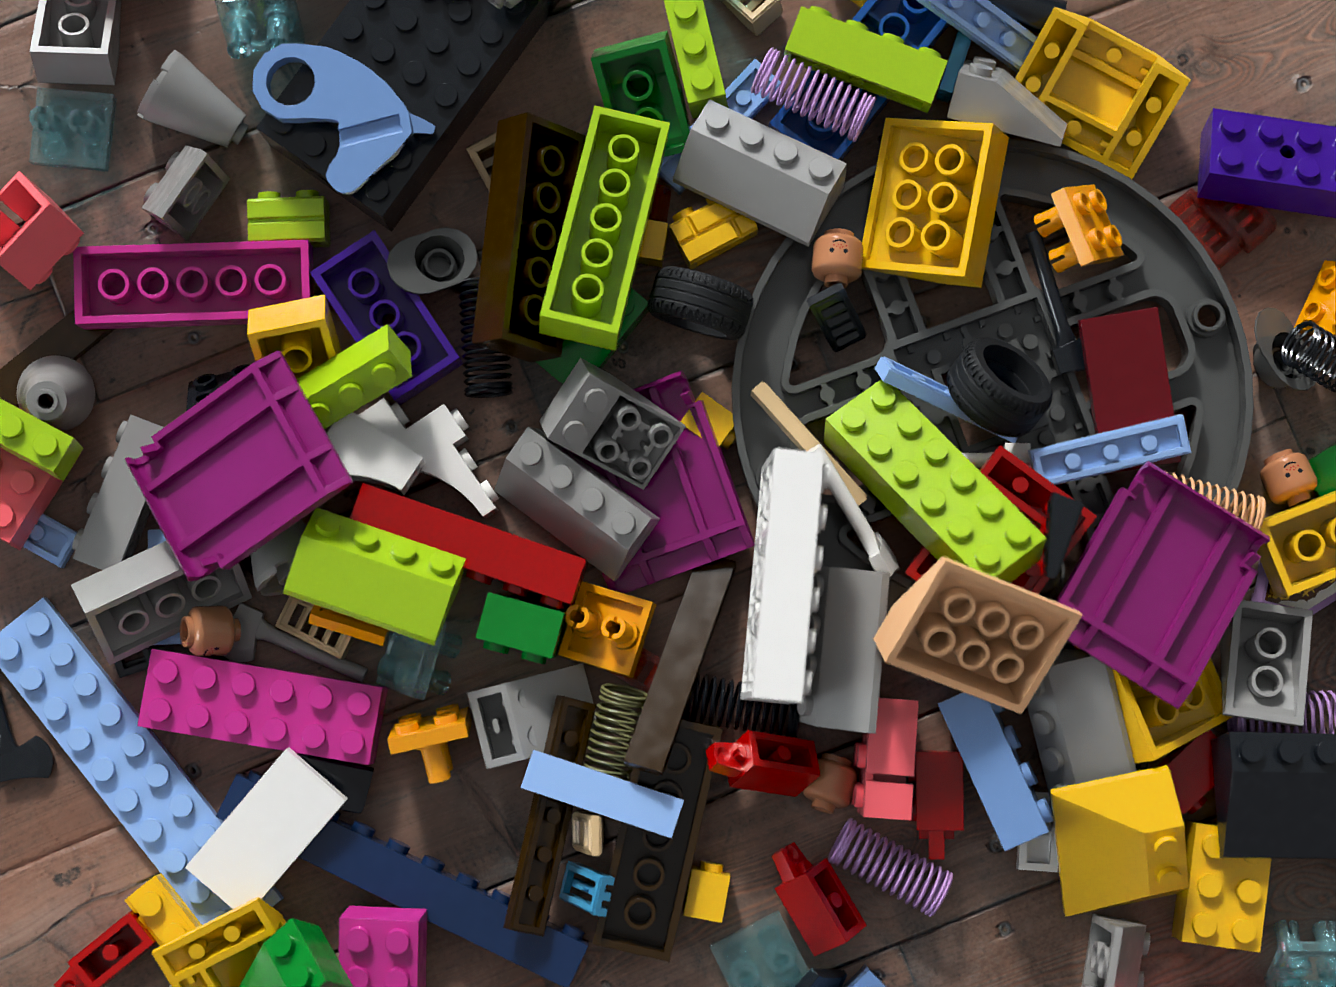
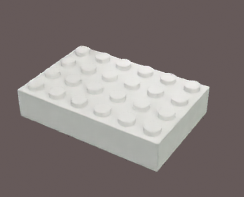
M774 448L762 466L740 700L793 704L801 703L803 696L810 695L812 670H805L806 655H809V653L813 654L816 630L809 628L810 614L817 612L819 603V587H812L813 574L821 570L823 546H816L817 533H820V530L825 528L827 506L820 505V496L824 489H828L830 479V464H823L824 453Z

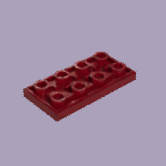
M1158 307L1078 320L1095 434L1174 416ZM1181 456L1151 463L1158 466L1181 462ZM1138 465V466H1134V467H1130V468H1126V469H1121V470H1117V471H1113V472H1109V473H1105V474H1111V473H1117V472H1122V471L1140 469L1143 465Z

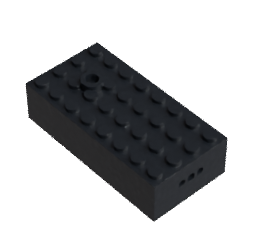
M350 0L317 46L337 50L371 69L391 87L404 103L409 113L436 126L433 134L413 133L400 153L354 194L336 192L326 178L328 167L336 157L340 147L339 123H282L266 114L256 129L272 148L392 232L560 0H522L512 8L503 5L501 9L493 6L488 0ZM303 64L276 101L284 105H297L305 101L311 95L315 86V75L308 65Z

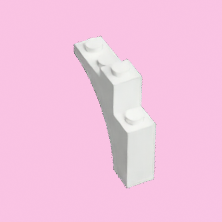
M385 398L358 415L423 457L425 466L420 473L440 479L457 489L474 504L485 519L499 511L494 504L499 499L494 489L487 480L480 484L472 472L478 467L466 448L460 452L457 450L458 446L468 440L464 430L469 427L457 408L450 412L446 405L443 404L407 429L404 425L410 420L397 402L391 406Z
M353 412L324 429L353 481L384 486L404 496L425 466L423 457Z

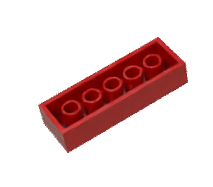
M362 483L350 519L466 558L464 569H467L465 577L487 585H491L493 579L504 582L503 590L527 598L529 591L540 594L539 602L560 610H564L565 604L574 605L589 564L584 558Z

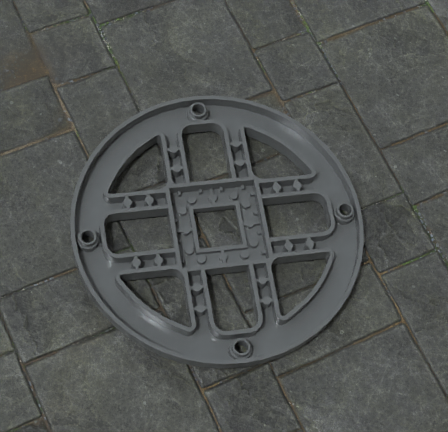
M1009 139L983 276L993 305L926 329L907 277L862 269L861 278L885 343L880 354L796 386H792L789 383L798 336L806 315L810 310L806 300L819 293L824 286V282L815 278L812 273L813 244L825 231L834 228L849 230L854 233V237L862 242L877 164L845 182L842 192L809 247L789 237L785 238L770 259L752 295L753 307L751 308L747 327H745L746 330L743 336L738 339L735 351L731 395L737 454L748 490L757 510L761 469L774 448L799 450L750 395L751 391L761 382H765L800 422L806 426L829 417L881 380V377L875 370V366L881 357L885 356L945 385L942 375L948 373L950 366L970 342L978 338H994L1013 345L1029 356L1044 372L1052 390L1053 398L1049 409L1032 430L1023 436H1019L1015 443H1030L1031 449L1094 435L1095 428L1090 401H1085L1075 372L1061 375L1056 373L1050 351L1055 349V332L1043 291L1036 287L1030 279L1001 201L1048 210L1055 207L1051 196L1052 193L1064 187L1095 184L1096 189H1099L1106 199L1107 210L1105 211L1111 225H1114L1120 232L1122 237L1121 249L1123 254L1131 260V263L1058 289L1070 328L1078 326V320L1108 315L1140 302L1152 301L1161 305L1167 313L1182 355L1177 368L1168 372L1174 412L1183 408L1189 410L1187 434L1191 453L1181 455V462H1179L1175 474L1177 477L1184 475L1186 479L1192 477L1194 481L1200 479L1203 484L1209 482L1211 486L1218 484L1220 489L1225 486L1229 491L1232 489L1237 491L1251 441L1254 400L1248 345L1237 307L1216 265L1203 245L1183 221L1156 196L1129 177L1099 161L1063 148L1032 141ZM1201 307H1207L1215 314L1216 324L1213 327L1203 326L1199 322L1197 315ZM898 389L961 453L994 452L999 445L1003 447L1005 443H1012L999 436H994L968 446L957 416ZM1106 474L1062 483L1064 492L1076 501L1082 502L1086 509L1097 516L1082 536L1085 546L1089 543L1114 498ZM1191 481L1188 482L1187 486L1191 487ZM1199 483L1195 487V491L1197 492L1200 489ZM864 484L859 485L867 495V499L859 505V508L869 524L893 516ZM1208 485L1204 488L1203 496H1206L1209 491ZM1217 488L1212 491V501L1217 494ZM1225 490L1221 493V503L1226 495ZM1234 493L1230 495L1229 506L1234 498ZM821 494L820 505L827 506L825 528L820 530V533H817L816 546H823L822 566L875 571L868 560L869 555L848 539L847 532L854 529L833 495ZM896 572L890 576L886 616L891 607L916 582ZM1065 583L1056 587V593L1048 599L1056 601ZM1067 641V642L1065 643L1064 647L1070 646V645H1073V644H1071V643H1069V642Z

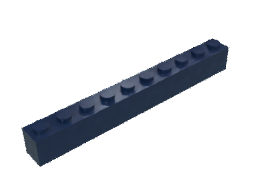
M250 770L249 774L244 772L236 774L216 817L225 821L264 774L254 770ZM339 811L335 813L298 857L401 908L427 909V921L562 987L570 986L589 946L590 941L583 938L585 932L568 923H564L563 927H559L547 920L544 937L503 928L510 900L509 894L498 889H494L493 893H490L478 887L480 884L478 879L464 872H459L458 876H455L443 870L445 863L429 855H424L423 859H420L408 853L411 847L399 840L389 838L388 842H385L373 836L376 830L362 822L354 821L353 825L339 819L341 815Z

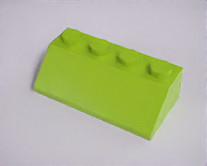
M316 508L301 536L283 594L435 645L459 591L466 558Z

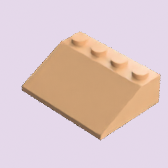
M942 557L891 607L873 639L886 663L1022 714L1083 615L1080 611Z

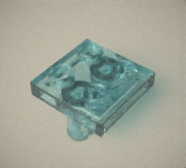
M214 0L225 36L227 52L232 58L240 59V53H243L244 58H248L252 52L270 51L280 44H305L304 31L296 0Z
M38 87L36 105L29 115V120L33 125L29 162L38 166L108 172L117 100L114 94Z
M447 624L443 625L435 645L389 631V640L385 654L381 657L377 666L378 677L376 684L421 700H425L427 691L441 696L445 695L449 687L436 683V681L451 683V674L448 671L434 669L438 654L449 658H456L460 650L449 647L447 644L451 643L462 646V637L459 634L445 632Z
M779 910L709 945L729 987H795L809 971Z
M1286 920L1276 922L1273 925L1278 949L1265 975V987H1336V922L1329 921V929H1327L1325 921L1314 923L1312 925V932L1314 933L1315 942L1300 940L1299 924L1297 921L1290 920V928L1287 927Z

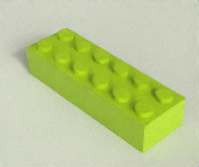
M594 106L540 313L539 333L616 351L664 159L670 123Z
M881 379L825 419L824 444L937 561L942 557H946L1008 583H1011L1040 561L1046 537L896 387Z

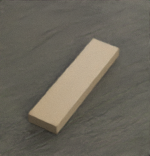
M761 382L751 391L750 395L800 451H809L820 444L765 382ZM824 448L857 505H861L867 499V495Z

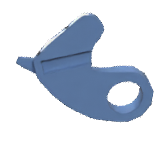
M298 43L280 44L264 53L253 70V93L262 109L270 116L282 123H339L340 147L336 157L328 167L326 178L335 191L341 194H354L361 189L379 170L400 153L413 133L433 134L436 127L428 121L409 113L404 103L391 87L371 69L359 61L329 47ZM299 62L308 65L315 75V86L311 95L297 105H284L274 100L271 94V80L274 73L281 66L288 63Z

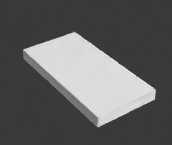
M288 747L185 868L232 909L256 897L263 899L348 798Z

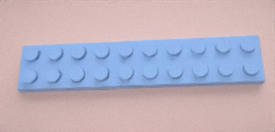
M47 597L41 598L0 631V669L200 923L203 925L233 910L185 868L224 821L216 817L217 812L151 728L137 726L139 713ZM273 886L262 900L273 907L284 897Z

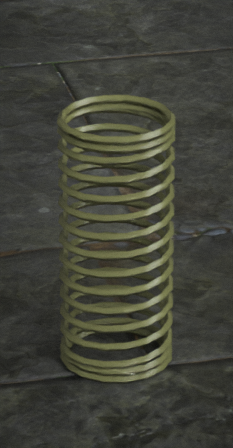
M603 684L600 689L601 695H599V699L603 702L596 705L603 711L595 712V715L600 719L593 720V724L597 727L592 728L591 732L596 736L589 737L590 742L593 744L587 746V749L591 752L585 754V757L590 761L583 762L584 767L619 779L622 778L618 776L625 775L627 777L625 781H630L631 777L629 774L633 769L626 766L624 761L621 760L625 759L626 752L621 750H628L629 745L624 742H631L632 739L631 736L624 733H634L635 729L627 725H637L638 721L627 716L640 717L641 712H636L630 708L643 709L648 694L626 685ZM616 692H622V693L630 694V695H633V696H635V697L627 696V695H623V694H619V693H616ZM603 706L618 708L627 712L617 711ZM603 715L614 716L627 721L605 717ZM599 723L611 724L618 727H622L624 729L613 728ZM596 731H602V732L612 733V734L619 735V736L624 737V738L609 736V735L601 734V733L596 732ZM596 740L609 741L612 743L619 744L621 746L609 745L598 742ZM593 748L605 749L619 753L621 755L605 753L595 750ZM590 756H597V757L607 758V759L616 761V762H618V763H611V762L601 761V760L592 758V757H590ZM587 764L604 766L618 772L601 770ZM618 767H628L629 771H624Z

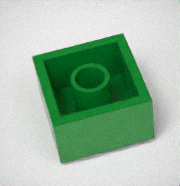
M488 592L475 638L485 640L483 644L484 649L508 654L509 649L514 648L522 651L521 659L546 664L547 658L556 659L566 623L565 613Z

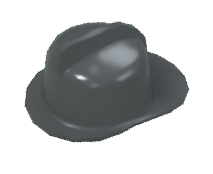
M444 227L406 238L397 243L389 253L387 267L389 275L395 284L406 292L417 295L430 294L443 289H449L469 278L476 267L477 252L474 243L466 234L458 229Z
M1267 307L1260 311L1255 319L1254 333L1256 344L1253 348V365L1257 375L1265 384L1273 388L1282 389L1290 387L1297 391L1310 389L1315 385L1316 381H1312L1309 377L1304 376L1303 373H1299L1296 369H1292L1282 362V346L1286 337L1294 329V326L1283 312L1276 308ZM1297 334L1291 342V345L1288 349L1287 359L1289 358V354L1294 343L1299 338V334ZM1302 339L1293 352L1292 362L1296 361V356L1304 344ZM1306 345V347L1303 349V351H1302L1300 357H1301V356L1305 353V351L1307 350V348H1308L1307 345ZM1310 362L1305 365V370L1309 368ZM1317 365L1311 370L1312 373L1316 371Z

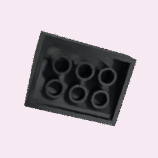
M1227 732L1211 740L1220 858L1336 859V734Z

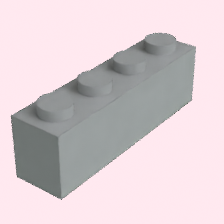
M131 414L128 422L123 421L116 434V442L119 444L114 456L108 457L103 466L101 477L104 478L99 493L95 492L88 503L87 514H90L85 528H80L74 538L72 549L76 551L72 559L104 570L134 555L151 510L133 478L125 458L131 457L136 459L143 456L140 447L154 444L151 436L163 429V426Z

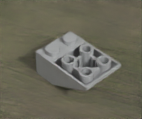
M581 357L539 420L547 439L643 490L686 427L615 376Z
M583 663L467 693L486 769L531 758L533 750L544 752L556 695L593 703ZM592 722L591 729L596 728L597 726H595ZM590 731L589 737H591V736H596V735H594V734Z

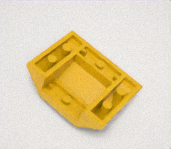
M1057 7L1053 8L1015 77L1018 82L1067 123L1062 144L1093 160L1101 162L1130 179H1133L1190 82V78L1155 52L1091 18Z
M1167 765L1050 789L1065 917L1178 894L1189 888L1184 823Z
M256 897L154 949L152 955L172 987H239L263 943L286 923V920L280 912L261 898Z

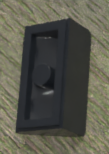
M297 753L348 798L339 810L357 814L362 813L374 768Z

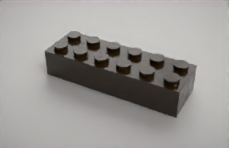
M529 112L499 120L497 124L472 344L532 363L562 357L563 339L539 333L540 313L586 136Z
M683 719L662 777L633 768L630 779L631 783L682 799L684 802L672 838L624 822L620 823L608 874L614 877L615 881L613 886L606 885L605 891L611 893L610 901H602V907L608 909L606 917L599 916L593 944L670 962L713 772L709 771L706 749L714 742H720L722 728Z

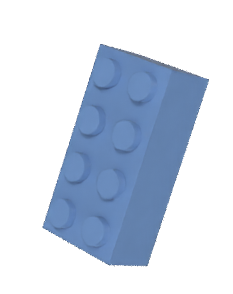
M964 692L938 703L1004 851L1048 833L1052 829L1049 822L1054 821L1053 812L1045 797L1038 800L1032 786L1038 783L1036 775L1029 761L1022 763L1016 752V749L1022 747L1013 726L1005 727L999 713L1004 712L1005 708Z

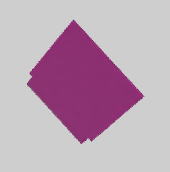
M279 350L252 363L151 436L154 444L140 447L143 456L136 459L131 457L125 458L133 478L188 581L202 579L219 567L226 570L231 569L353 483L282 352Z
M682 370L633 389L678 421H681L690 409L702 437L700 438L685 427L644 490L573 453L660 518L657 525L616 581H613L601 572L610 590L625 594L754 547L755 545L703 400L695 402L688 379Z
M1146 462L1137 472L1128 490L1121 488L1117 491L1055 601L1080 611L1083 615L1067 641L1174 708L1179 709L1196 685L1258 571L1252 568V566L1261 558L1256 553L1262 544L1270 541V537L1151 462Z

